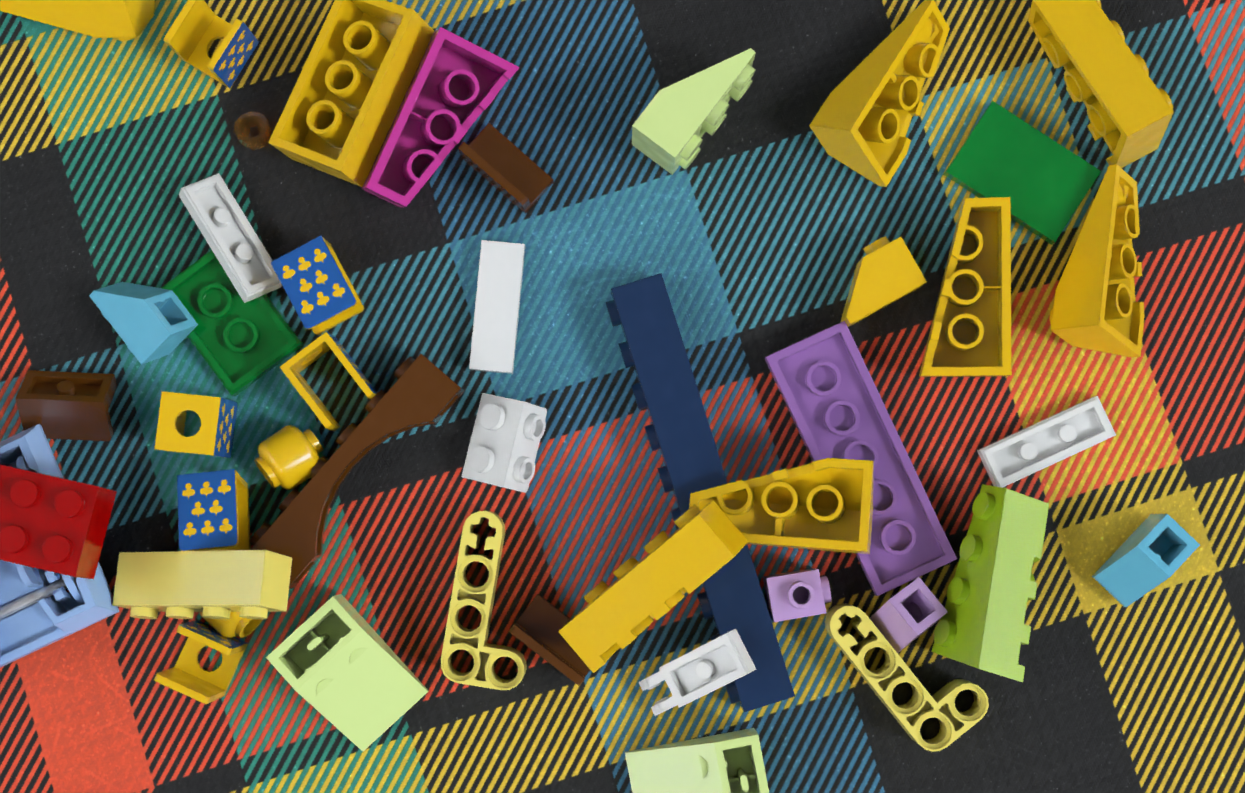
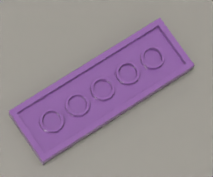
M846 322L838 323L765 357L764 359L812 461L825 458L874 461L870 554L856 553L874 594L879 596L956 560L955 553Z

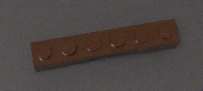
M420 354L416 360L410 356L401 364L394 374V377L398 379L397 382L387 393L381 389L365 407L369 414L358 426L354 422L351 423L341 433L336 441L340 447L330 459L325 455L321 457L311 470L309 475L311 478L310 482L301 492L294 489L279 505L278 509L283 513L272 525L268 522L264 523L249 540L253 545L250 550H268L292 557L289 589L294 588L323 555V536L328 512L339 486L352 468L368 452L392 436L415 427L437 424L463 394L464 390L424 355Z

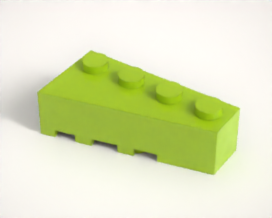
M982 484L980 493L973 503V516L967 536L960 545V559L954 578L947 588L945 609L948 612L941 618V621L935 628L934 644L931 652L990 673L1023 682L1025 666L1018 664L1021 644H1029L1031 626L1025 625L1024 620L1027 602L1036 598L1038 583L1035 582L1034 575L1032 574L1033 563H1036L1042 557L1049 503L1007 488Z

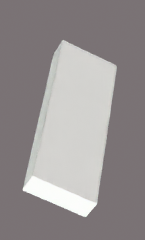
M219 173L181 188L178 194L244 303L282 287L270 263L273 260Z
M481 240L469 363L470 370L513 374L525 244Z
M1094 396L977 450L993 486L1003 488L1116 436V433L1098 396Z

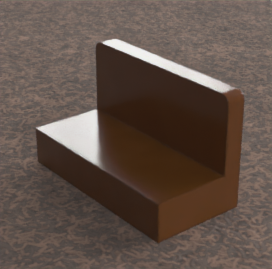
M490 123L486 125L469 145L463 141L458 147L461 157L525 214L554 183L553 178Z
M28 370L15 398L23 431L41 424L47 439L110 441L113 436L109 407L117 389L115 374Z
M537 594L509 632L580 686L590 669L558 632L571 618L540 594Z

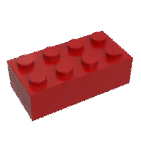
M0 464V560L72 577L94 579L117 491Z

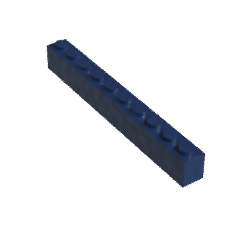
M659 273L611 288L613 300L605 303L612 326L621 325L626 341L618 343L625 367L634 366L639 383L631 385L638 409L647 408L652 424L644 427L651 450L660 449L665 466L657 469L665 493L671 491L674 493L678 508L672 509L671 514L673 521H675L689 509L690 493L725 485L728 482L662 274ZM746 544L733 559L702 583L705 592L697 594L704 619L713 617L718 634L710 636L711 641L736 629L756 667V670L725 685L731 704L739 702L744 712L795 697L748 545Z

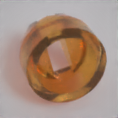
M248 112L241 115L235 122V135L244 147L256 150L269 144L272 130L263 114ZM257 126L259 135L253 137L250 128Z

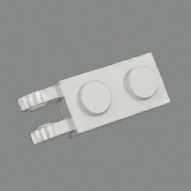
M734 629L659 667V672L638 683L642 691L646 689L651 690L661 685L662 681H666L673 696H666L655 702L651 709L656 716L677 705L680 708L751 673L756 670V667L737 630Z

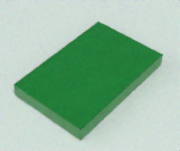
M992 101L943 175L979 198L1010 197L1011 219L1052 245L1058 239L1101 171Z
M212 250L161 287L162 289L172 290L198 323L196 328L187 337L234 397L304 345L266 294L246 303L243 302Z

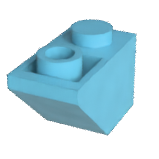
M120 282L94 290L89 295L100 309L104 318L109 321L141 365L169 355L198 325L172 290Z
M1150 514L1092 577L1123 607H1128L1170 578L1200 544L1168 514Z

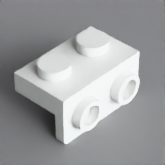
M482 393L461 477L526 493L535 473V459L540 439L546 428L545 418L547 409L524 401Z

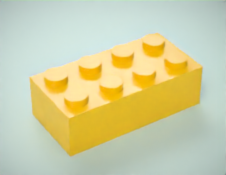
M334 0L268 143L292 160L363 187L434 34V30L415 10L386 0Z

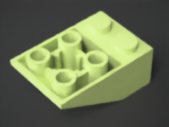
M750 48L659 90L632 125V145L671 175L674 174L679 166L686 170L701 150L699 146L703 141L701 137L704 133L707 132L712 136L726 118L727 114L725 112L729 107L728 102L730 99L733 98L738 102L752 84L751 78L756 71L752 64L756 52Z
M342 594L332 596L266 657L298 694L361 751L367 749L429 692Z
M755 728L625 752L632 793H769L759 735Z

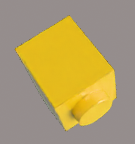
M884 236L863 248L866 256L856 265L841 322L845 321L848 327L927 283L902 237L889 242L887 237Z

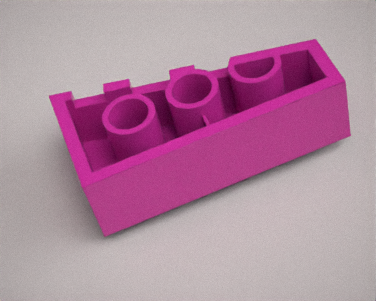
M442 27L437 29L428 44L361 189L400 208L407 207L450 151L460 142L468 132V129L520 67Z

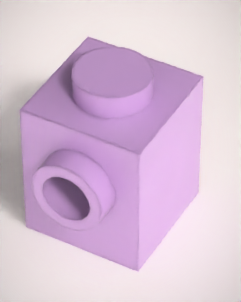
M810 568L763 576L771 621L779 622L826 614L825 603L832 601L827 576L820 577L819 569Z
M918 577L890 598L870 617V620L894 650L899 653L926 632L948 611Z

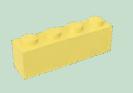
M268 550L119 552L112 605L131 609L130 617L140 619H157L158 612H166V617L175 619H193L194 612H202V617L211 619H230L231 612H240L239 617L247 619H267L268 612H287L292 557Z

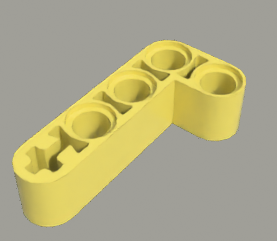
M477 511L471 514L463 526L441 655V669L450 681L496 690H510L522 681L527 665L524 655L519 650L508 646L487 643L505 538V524L502 518L491 511ZM484 517L489 519L490 527L496 528L495 536L487 537L484 550L493 549V558L484 554H468L469 546L474 549L479 548L480 534L473 533L474 525L482 524ZM473 561L483 563L489 571L488 580L483 586L472 585L466 578L467 566ZM471 605L480 611L481 623L478 628L467 629L460 624L458 614L463 606ZM463 649L472 655L474 659L472 671L461 673L453 668L451 657L454 651ZM500 657L512 658L518 666L517 676L510 680L498 677L494 670L495 661Z
M845 603L838 604L828 611L825 618V629L829 636L910 738L922 748L932 752L947 748L979 722L987 713L989 703L985 691L978 685L964 679H955L947 683L931 696L866 613L860 608ZM843 614L850 618L855 616L856 619L853 621L852 626L865 639L857 642L849 633L845 631L838 632V629L842 626L839 617ZM856 645L853 651H851L850 647ZM874 647H880L885 654L884 664L881 668L870 671L864 664L865 654ZM900 683H909L913 693L911 699L904 705H896L892 699L893 689ZM963 690H971L974 696L972 707L965 712H958L955 707L956 696ZM935 717L940 723L939 733L936 737L925 740L920 734L921 725L926 719Z

